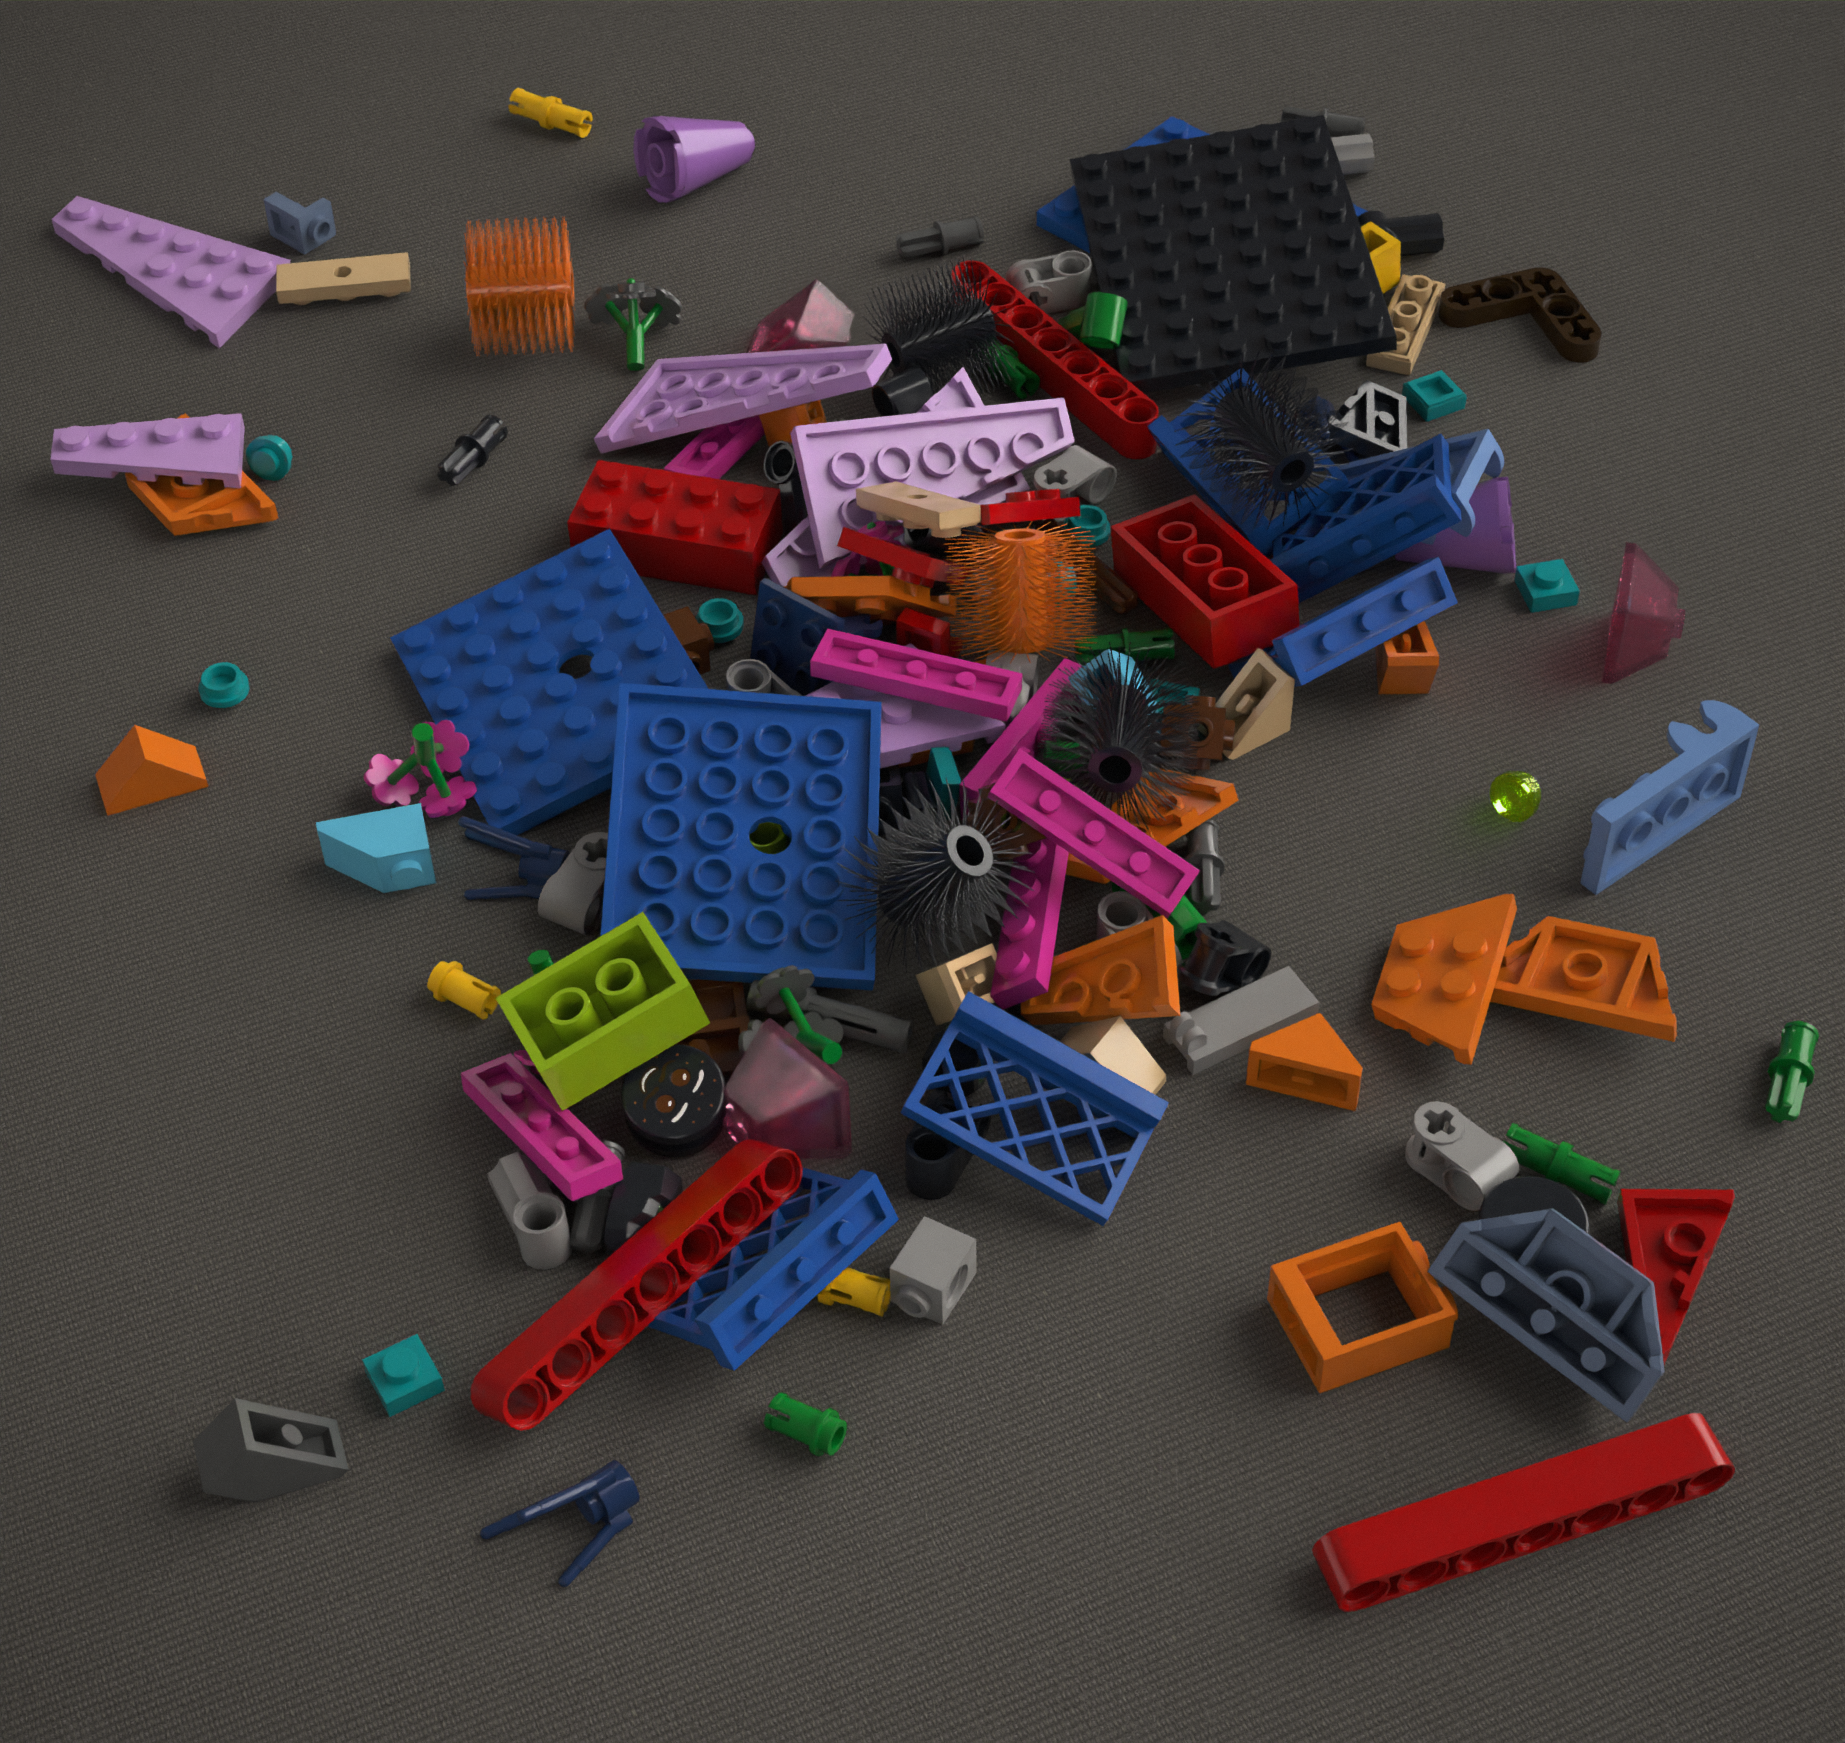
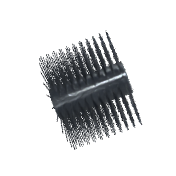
M959 260L957 265L960 270L962 284L956 275L955 265L953 267L952 264L951 267L955 274L956 285L951 278V271L949 273L947 263L945 265L951 287L944 277L942 266L940 267L946 291L939 280L938 271L936 272L935 269L934 272L938 279L940 291L934 283V277L932 279L930 268L928 272L932 279L934 293L927 282L925 272H923L929 296L922 285L919 274L917 278L922 287L923 297L917 288V284H915L913 274L911 278L915 284L917 298L911 290L909 279L907 280L912 302L902 280L900 283L905 292L906 302L900 294L896 280L894 281L900 297V304L893 293L892 285L889 283L895 307L888 296L885 286L883 289L888 298L889 308L884 302L880 288L878 289L885 313L878 303L875 294L873 296L878 304L882 318L877 313L875 307L873 306L872 308L876 312L884 330L874 317L873 319L882 331L883 336L875 328L874 330L882 339L870 336L881 344H886L892 357L884 378L890 369L894 376L912 366H916L925 375H928L932 390L934 387L936 392H939V386L942 389L944 383L946 385L949 379L951 380L949 371L951 377L956 374V370L958 372L961 367H964L973 385L972 373L975 375L976 382L978 381L981 391V382L978 379L977 370L983 378L985 389L988 386L984 379L983 366L988 375L989 384L991 382L992 388H995L990 379L991 374L988 372V365L995 376L997 387L999 382L996 378L997 375L994 372L992 361L997 367L1001 378L1003 375L999 370V364L996 362L994 354L1000 360L1009 377L1006 371L1007 367L1001 361L996 350L1000 351L1009 365L1010 363L1002 353L1003 350L994 340L996 339L1009 352L996 338V336L1004 339L1006 337L996 331L995 325L1012 326L995 323L999 321H994L993 316L1003 311L1001 310L992 315L989 308L992 306L991 304L995 297L989 307L985 303L989 279L987 288L985 287L984 301L982 300L985 289L981 297L980 266L979 298L977 297L976 278L974 279L973 267L974 294L968 276V266L966 269L964 262L968 279L967 287ZM886 309L888 311V315L891 318V321L888 319ZM884 316L886 317V319H887V321H888L889 327L887 326V323H886V321H885ZM988 347L990 348L993 357L990 355Z
M1243 352L1242 365L1240 361V379L1238 375L1239 389L1236 384V389L1234 390L1227 361L1231 385L1227 376L1226 379L1231 392L1227 391L1226 393L1216 377L1215 379L1225 393V396L1223 397L1210 383L1209 385L1222 399L1204 389L1220 400V402L1215 401L1218 405L1200 398L1197 399L1206 403L1187 400L1216 407L1215 412L1195 411L1199 413L1178 415L1214 416V418L1179 430L1206 427L1189 437L1191 438L1210 427H1216L1192 439L1187 438L1182 441L1183 443L1200 440L1192 447L1194 448L1202 440L1208 439L1192 450L1194 451L1191 453L1192 455L1198 454L1199 456L1201 453L1203 454L1190 466V469L1206 452H1210L1204 457L1206 458L1210 454L1209 458L1199 464L1203 468L1205 467L1206 470L1213 465L1204 475L1218 464L1215 468L1216 472L1213 473L1214 476L1209 479L1216 480L1217 482L1223 477L1215 485L1217 486L1228 476L1225 480L1226 484L1223 485L1224 488L1221 490L1224 493L1226 492V494L1231 489L1233 490L1224 499L1237 487L1238 489L1234 493L1236 496L1232 498L1234 499L1233 501H1238L1244 496L1238 504L1250 493V496L1244 501L1248 500V502L1242 507L1246 506L1245 513L1254 499L1259 496L1249 511L1262 496V500L1251 511L1252 513L1260 505L1259 512L1261 513L1272 490L1275 489L1273 496L1259 517L1260 519L1274 498L1269 525L1282 493H1285L1284 526L1285 513L1287 517V501L1289 506L1288 492L1291 494V491H1294L1299 515L1296 495L1300 504L1301 501L1296 489L1301 487L1313 506L1314 504L1302 487V484L1304 483L1316 496L1318 495L1305 481L1322 490L1308 480V478H1311L1310 475L1323 480L1326 479L1322 477L1337 479L1312 473L1313 468L1349 465L1314 464V462L1352 450L1353 448L1338 452L1322 453L1339 443L1337 442L1318 453H1312L1344 438L1329 439L1340 430L1338 429L1326 440L1320 441L1334 430L1320 438L1322 434L1341 424L1331 425L1334 422L1333 420L1326 426L1339 412L1324 426L1318 428L1327 419L1320 423L1321 420L1328 415L1324 411L1314 415L1320 408L1312 414V411L1318 407L1316 406L1318 404L1316 403L1318 402L1316 401L1317 397L1313 402H1309L1312 399L1311 397L1303 404L1314 392L1302 403L1303 393L1307 391L1305 387L1301 389L1299 387L1292 393L1306 378L1290 393L1292 384L1299 380V377L1294 379V376L1290 378L1288 376L1277 388V385L1295 368V365L1292 366L1293 368L1280 381L1281 371L1277 369L1264 386L1266 379L1272 374L1271 372L1266 377L1272 354L1253 383L1257 354L1246 386L1242 388ZM1264 370V372H1263V374H1262V376H1261V378H1260V380H1259V382H1258V384H1257V386H1256V388H1255V390H1254V392H1253V391H1252V388L1254 387L1256 381L1258 380L1259 376L1261 375L1262 371ZM1276 374V376H1275V378L1273 379V381L1268 385V383L1270 382V380H1271V379L1273 378V376ZM1209 440H1211L1207 445H1205V446L1201 447L1200 449L1196 450L1197 448H1199L1200 446H1202L1203 444H1205L1206 442H1208ZM1317 446L1316 448L1308 452L1310 448ZM1329 455V456H1326V457H1323V458H1320V459H1317V460H1314V459H1313V458H1316V457H1321V456ZM1241 503L1230 515H1232L1243 503Z
M1109 642L1116 679L1114 682L1108 653L1113 686L1110 680L1108 665L1106 664V670L1101 656L1107 674L1106 677L1091 649L1099 666L1105 687L1093 665L1092 667L1097 678L1087 665L1088 669L1086 670L1079 662L1078 664L1091 677L1096 690L1082 671L1081 673L1085 677V681L1073 668L1072 670L1081 680L1074 674L1072 675L1075 678L1067 673L1065 674L1069 676L1070 680L1072 678L1080 683L1085 692L1075 683L1074 685L1081 692L1076 688L1073 690L1064 683L1062 684L1066 687L1055 683L1063 687H1057L1062 692L1065 690L1072 695H1079L1083 702L1081 703L1075 697L1078 701L1076 702L1067 693L1065 694L1069 698L1065 697L1066 699L1052 692L1050 693L1059 698L1050 697L1058 700L1045 698L1053 700V702H1044L1063 704L1066 708L1068 707L1065 704L1070 705L1072 708V705L1078 707L1082 714H1079L1075 709V712L1068 708L1070 711L1065 708L1062 710L1049 703V705L1057 709L1048 708L1056 711L1043 710L1056 713L1043 712L1053 714L1043 716L1051 717L1044 718L1054 722L1045 721L1053 724H1041L1050 725L1042 726L1048 728L1043 729L1048 732L1042 733L1050 735H1039L1050 736L1040 738L1051 740H1040L1046 744H1038L1046 746L1037 747L1053 748L1038 749L1052 750L1040 752H1053L1043 756L1055 753L1059 754L1054 756L1066 754L1056 759H1049L1051 757L1035 758L1046 759L1037 761H1053L1042 763H1053L1045 766L1058 764L1049 769L1065 764L1053 771L1070 763L1072 764L1064 770L1075 763H1078L1075 767L1083 764L1080 768L1074 769L1075 767H1073L1070 771L1063 772L1064 770L1057 772V774L1062 777L1071 774L1065 778L1068 779L1075 773L1077 774L1075 777H1077L1082 771H1085L1079 779L1072 781L1075 778L1073 777L1069 782L1077 787L1085 780L1079 788L1085 793L1094 784L1088 794L1090 796L1093 795L1092 798H1095L1098 790L1101 788L1096 800H1098L1101 792H1103L1099 802L1104 806L1108 792H1111L1110 810L1112 809L1113 793H1116L1117 815L1121 817V798L1124 818L1126 820L1122 794H1124L1130 823L1125 796L1126 791L1130 811L1132 807L1138 826L1139 823L1131 799L1148 829L1139 811L1132 788L1145 812L1147 813L1141 798L1150 810V807H1152L1163 819L1164 817L1148 801L1142 786L1151 798V795H1153L1163 806L1164 804L1156 796L1166 804L1168 803L1165 800L1173 805L1175 804L1160 795L1153 786V783L1162 792L1163 790L1158 785L1163 789L1166 787L1174 792L1173 790L1181 794L1184 793L1178 790L1187 792L1169 785L1160 774L1168 779L1166 777L1168 776L1174 781L1176 780L1173 778L1176 777L1187 780L1185 778L1195 779L1186 776L1196 777V775L1184 774L1174 766L1186 771L1181 767H1194L1186 764L1197 765L1186 763L1197 761L1188 760L1196 758L1184 754L1196 756L1189 753H1198L1185 751L1198 750L1190 749L1196 746H1191V744L1195 743L1188 741H1199L1187 739L1199 738H1186L1197 736V734H1190L1197 732L1189 730L1198 729L1186 727H1199L1187 726L1198 723L1185 724L1196 720L1179 722L1188 719H1200L1184 716L1200 715H1186L1199 712L1185 713L1197 709L1180 712L1190 707L1176 712L1173 711L1187 705V703L1200 701L1185 702L1193 699L1180 701L1188 697L1176 700L1183 695L1169 702L1167 701L1172 697L1165 701L1164 699L1170 693L1186 688L1177 689L1180 687L1178 686L1169 690L1179 683L1177 682L1168 689H1164L1172 681L1153 696L1161 684L1171 678L1166 679L1163 677L1154 685L1163 672L1144 692L1159 667L1148 679L1146 678L1153 666L1148 673L1146 671L1140 686L1136 689L1149 661L1148 658L1140 678L1136 682L1148 652L1139 671L1136 672L1139 663L1137 656L1130 683L1126 685L1131 642L1129 644L1124 685H1121L1120 647L1119 661L1117 658V679V669H1115L1111 644ZM1096 684L1101 688L1102 694H1100ZM1084 687L1090 690L1094 699L1091 698ZM1155 689V691L1148 697V699H1146L1148 693ZM1165 696L1156 705L1152 706L1158 698ZM1082 697L1086 699L1090 705H1087L1085 701L1082 699ZM1178 704H1184V705H1182V706H1180V707H1178V708H1176V709H1174V710H1172V711L1166 713L1167 711H1169L1170 709H1172V708L1175 707L1176 705H1178ZM1174 705L1165 712H1162L1167 706ZM1164 707L1161 711L1155 713L1157 709ZM1170 716L1172 717L1166 722L1161 723L1165 718ZM1065 717H1075L1084 723L1077 725L1072 720V722L1074 723L1072 724ZM1174 717H1180V718H1178V719H1176V720H1174V721H1172V722H1170V723H1168V724L1165 725V723H1167L1168 721H1170V720L1173 719ZM1181 718H1187V719H1184V720L1175 722V721H1177V720H1179V719H1181ZM1164 728H1172L1176 730L1170 734H1167L1169 731H1167L1164 734H1160L1157 732L1158 730ZM1075 729L1082 734L1070 737L1064 732ZM1166 739L1174 745L1165 748L1155 742ZM1072 741L1074 742L1070 744L1068 747H1070L1074 743H1078L1079 745H1081L1074 748L1062 747ZM1162 751H1163L1164 753H1166L1169 757H1171V756H1170L1168 753H1170L1171 755H1173V756L1176 757L1177 759L1172 758L1173 760H1169V759L1162 753ZM1071 752V755L1077 754L1073 759L1059 760V758ZM1158 752H1160L1167 760H1165V759H1163V758H1161V757H1159V756H1157V755H1155V754L1158 753ZM1180 755H1183L1189 758L1180 759L1177 756L1182 757ZM1156 763H1159L1165 769V767L1161 764L1163 763L1170 770H1172L1168 766L1170 765L1182 774L1176 773L1175 771H1173L1174 773L1163 771L1159 769ZM1148 772H1152L1154 776L1153 772H1156L1165 783L1160 782L1158 779L1156 780ZM1089 778H1091L1090 783L1082 788V786L1089 780ZM1144 778L1149 781L1155 791L1148 787ZM1137 783L1140 786L1143 794L1137 789Z
M964 780V810L961 826L948 782L951 819L932 783L931 786L936 798L938 814L915 787L922 802L924 814L903 797L911 821L890 807L896 818L899 831L878 817L884 828L887 841L877 836L866 826L879 853L864 845L854 836L875 865L859 859L845 849L878 879L864 876L839 864L841 868L848 870V873L858 875L854 877L867 880L862 882H870L876 885L871 887H879V890L867 889L835 881L849 885H842V887L862 889L850 892H873L872 894L859 897L878 894L876 899L837 900L867 901L847 906L879 901V903L857 911L880 904V907L845 920L875 911L868 915L870 917L856 924L858 925L883 911L884 915L864 931L866 932L886 916L889 918L873 936L874 938L889 921L874 949L889 925L894 922L895 925L887 937L888 939L896 926L886 952L887 955L893 941L888 966L896 936L902 926H904L898 947L904 935L901 955L904 947L903 965L905 960L906 973L908 927H910L912 932L910 938L913 936L914 939L913 948L914 944L916 947L915 956L918 954V964L920 962V968L924 972L919 953V933L935 965L938 966L933 952L931 937L946 956L952 960L947 949L945 937L962 950L964 954L966 953L961 944L958 931L968 936L979 946L971 922L982 928L992 937L984 913L995 919L1005 928L993 902L1008 910L1018 919L996 889L1010 894L1022 903L1024 902L994 875L1010 879L1027 888L1029 887L1021 883L1022 881L1012 878L1015 876L1003 873L1006 871L996 869V866L993 867L992 863L1035 873L1034 871L1024 869L1028 867L1007 864L1019 862L997 861L1009 857L993 859L995 854L1032 853L1005 852L1022 848L992 852V850L1009 844L993 849L990 846L1023 834L996 842L997 840L995 839L1009 832L1007 831L987 841V837L1011 818L1009 817L1001 825L983 836L982 833L996 818L995 816L981 832L994 807L978 831L975 829L981 819L980 817L974 826L984 800L983 798L978 809L982 788L980 789L974 818L968 826L966 825L970 810L966 817L969 798L966 804L967 789H964ZM941 805H942V807H943V809H944V811H945V813H946V815H947V817H948V820H949V822H950V827H949L948 822H947V820H946V817H945V815H944V813H943V810H942V808H941ZM930 808H931V809L933 810V812L936 814V816L938 817V820L936 819V817L934 816V814L932 813V811L930 810ZM930 813H931L932 816L934 817V819H935V821L937 822L938 826H937V825L935 824V822L933 821V819H932ZM875 857L885 864L886 868ZM874 859L881 865V867L877 865ZM875 873L879 874L880 876H882V877H883L884 879H886V880H882V879H881L880 877H878ZM986 874H990V875H991L994 879H996L1001 885H999V884H998L997 882H995L993 879H991L990 877H988ZM985 886H986L999 900H997L990 892H988V891L986 890ZM990 887H992L996 891L1000 898L991 890ZM920 925H921V928H922V930H923V933H924V936H925V938H926V941H925V939H924V937H923V935H922V933H921V931H920V929H919V926H920ZM931 925L934 927V929H935L937 935H936L935 932L933 931Z

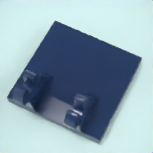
M765 578L760 581L750 659L763 662L792 690L806 696L834 682L810 675V660L827 629L867 638H876L882 634L883 621L878 620L870 624V614L839 617Z

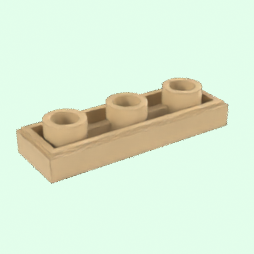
M408 252L276 265V293L279 304L293 303L296 305H306L312 301L329 299L349 301L356 297L371 295L392 297L411 291Z
M1402 275L1388 306L1397 335V350L1367 355L1366 366L1410 376L1438 311L1441 293L1445 290V283L1433 281L1423 275Z
M900 482L856 489V505L862 509L876 512L877 520H903V527L907 529L930 528L931 535L934 537H956L961 535V528L978 525L977 523L981 522V506L979 504Z

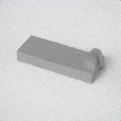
M1287 966L1190 1012H1181L1180 1016H1175L1171 1021L1164 1023L1163 1038L1168 1045L1174 1043L1186 1058L1188 1070L1194 1075L1249 1049L1252 1041L1318 1014L1320 1002L1294 971Z

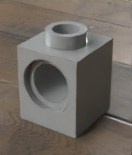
M924 1216L889 1268L891 1302L897 1304L904 1312L913 1317H926L943 1325L977 1273L976 1239Z

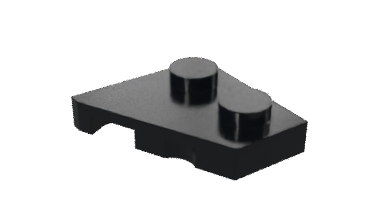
M1365 380L1355 393L1343 403L1337 411L1341 414L1338 417L1336 415L1328 423L1329 425L1333 420L1334 422L1331 425L1349 422L1342 429H1340L1342 427L1340 426L1330 433L1331 436L1340 429L1329 439L1348 435L1350 437L1339 442L1338 445L1348 449L1353 448V451L1367 458L1407 449L1406 396L1369 380Z

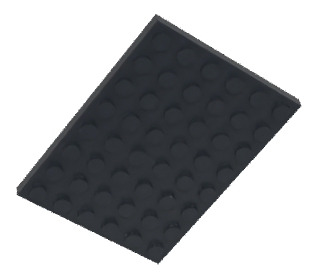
M1324 115L1306 116L1297 120L1275 124H1260L1252 128L1229 132L1219 131L1212 135L1189 139H1174L1166 143L1143 147L1133 146L1126 150L1103 154L1094 153L1070 159L1071 174L1099 292L1123 297L1128 302L1120 345L1118 348H1115L1114 345L1113 349L1118 372L1143 393L1216 381L1215 377L1217 380H1224L1226 376L1227 378L1229 377L1227 361L1230 375L1240 369V361L1242 365L1243 352V369L1250 375L1257 354L1254 374L1261 372L1271 354L1273 356L1267 372L1272 371L1284 357L1286 360L1284 361L1283 369H1288L1293 365L1299 367L1397 350V335Z

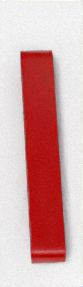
M972 260L971 267V261H964L966 269L968 266V276L974 294L973 267L978 298L979 266L981 271V297L985 287L987 288L989 279L985 303L989 307L995 297L994 304L989 308L992 315L1003 310L993 316L994 321H999L995 323L1012 326L995 325L996 331L1006 337L1004 339L996 336V338L1003 345H1010L1018 352L1019 356L1017 358L1039 376V386L1053 398L1064 397L1067 410L1122 456L1130 459H1144L1154 454L1157 449V443L1147 426L1159 417V409L1156 403L988 265ZM960 262L959 264L962 274L964 272V279L968 287V279L964 262ZM955 265L956 275L962 284L959 267ZM952 269V280L956 285V278L954 271ZM985 289V292H984V295H983V298H982L983 301H984L986 289Z
M754 1139L743 1140L734 1146L478 1372L471 1386V1401L474 1408L480 1414L520 1431L528 1430L538 1425L646 1328L661 1311L666 1310L695 1281L707 1273L799 1188L803 1173L802 1163L798 1155L789 1149Z
M1690 1413L1341 1526L1322 1536L1314 1544L1312 1553L1338 1608L1344 1612H1353L1705 1496L1724 1486L1734 1475L1735 1467L1705 1417L1700 1413Z

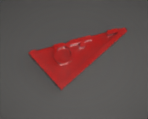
M1060 489L1005 493V503L980 505L981 525L1081 516L1079 497L1061 498Z
M843 527L837 544L838 547L894 566L891 575L893 577L933 588L936 580L950 584H961L954 582L957 580L947 579L967 578V576L947 578L957 576L953 574L958 573L946 572L975 570L965 568L949 570L953 569L949 567L967 566L961 564L945 565L955 564V562L928 557L929 554L877 537H871ZM968 572V573H963V574H958V575H970V574H973L974 572Z
M1620 1189L1617 1205L1626 1262L1654 1282L1664 1366L1732 1209L1735 1199L1734 1189Z

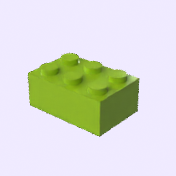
M644 912L495 998L562 1111L710 1024L691 984Z

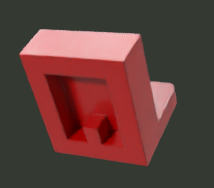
M906 607L896 619L897 645L906 646L912 643L919 650L957 658L962 650H952L963 649V645L950 646L957 645V642L962 641H950L961 639H950L953 636H950L949 622Z

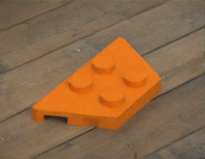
M185 413L179 416L177 419L190 417ZM243 471L241 488L225 487L223 480L205 479L203 485L183 484L181 477L159 475L156 482L141 481L132 473L125 472L128 488L174 536L271 522L278 519L275 503Z
M892 576L792 577L787 582V586H783L839 617L870 614V624L882 620L883 625H894L905 607L933 617H956L954 615L956 613H947L956 612L954 609L957 608L950 607H957V605L947 606L957 604L954 603L957 601L948 600L957 599L948 598L955 596L950 594L930 596V588L907 583Z
M1514 894L1499 895L1397 924L1371 1003L1375 1019L1394 1029L1406 1030L1413 1039L1427 1046H1430L1435 1041L1453 1050L1456 1061L1472 1065L1517 911Z
M1547 916L1531 928L1525 938L1514 941L1506 947L1490 1002L1675 1042L1677 1037V1021L1675 1013L1672 1014L1668 999V986L1665 974L1660 968V955L1654 937Z

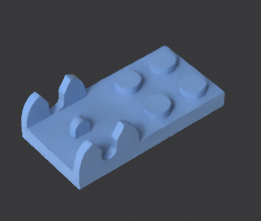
M1489 429L1446 439L1449 444L1452 498L1461 510V522L1451 526L1450 529L1464 537H1468L1475 526V514L1469 500L1483 472L1492 478L1499 477L1504 467L1502 450ZM1414 447L1345 463L1349 465H1339L1340 467L1338 468L1345 474L1347 480L1350 481ZM1427 461L1423 462L1418 469H1421ZM1406 481L1397 493L1402 492L1410 481ZM1384 483L1380 484L1375 491H1379ZM1364 503L1353 515L1359 514L1367 503ZM1342 505L1338 506L1333 513H1336ZM1321 523V527L1312 537H1315L1325 525ZM1436 534L1421 542L1430 545L1433 544L1436 539Z
M1715 700L1702 701L1699 708L1704 724L1713 729L1714 733L1705 734L1698 731L1692 725L1674 721L1670 722L1667 730V740L1679 756L1654 773L1641 775L1631 788L1614 799L1611 797L1605 799L1597 806L1591 817L1593 825L1589 844L1583 855L1585 863L1580 883L1593 894H1599L1739 799L1759 728L1758 723L1735 707Z

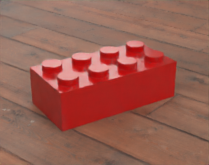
M603 460L597 461L567 521L571 547L610 529L639 576L751 595L757 594L760 581L763 580L766 573L761 563L762 560L779 543L783 533L780 489Z
M1195 494L1110 526L1114 571L1138 591V597L1213 669L1231 664L1237 659L1250 655L1257 648L1265 649L1272 647L1273 643L1271 640L1300 626L1298 585Z

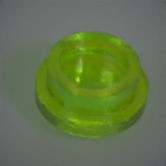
M1507 771L1497 776L1491 783L1490 799L1494 808L1501 816L1513 822H1523L1532 817L1538 810L1541 800V788L1536 779L1530 774L1523 771Z

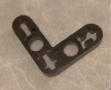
M1530 268L1446 288L1441 293L1438 316L1444 324L1455 328H1466L1530 313L1559 354L1571 362L1583 363L1594 360L1598 356L1602 336L1600 327L1563 278L1556 271L1549 268ZM1490 296H1505L1509 299L1501 300ZM1559 312L1565 313L1569 316L1561 317L1555 316L1551 313Z

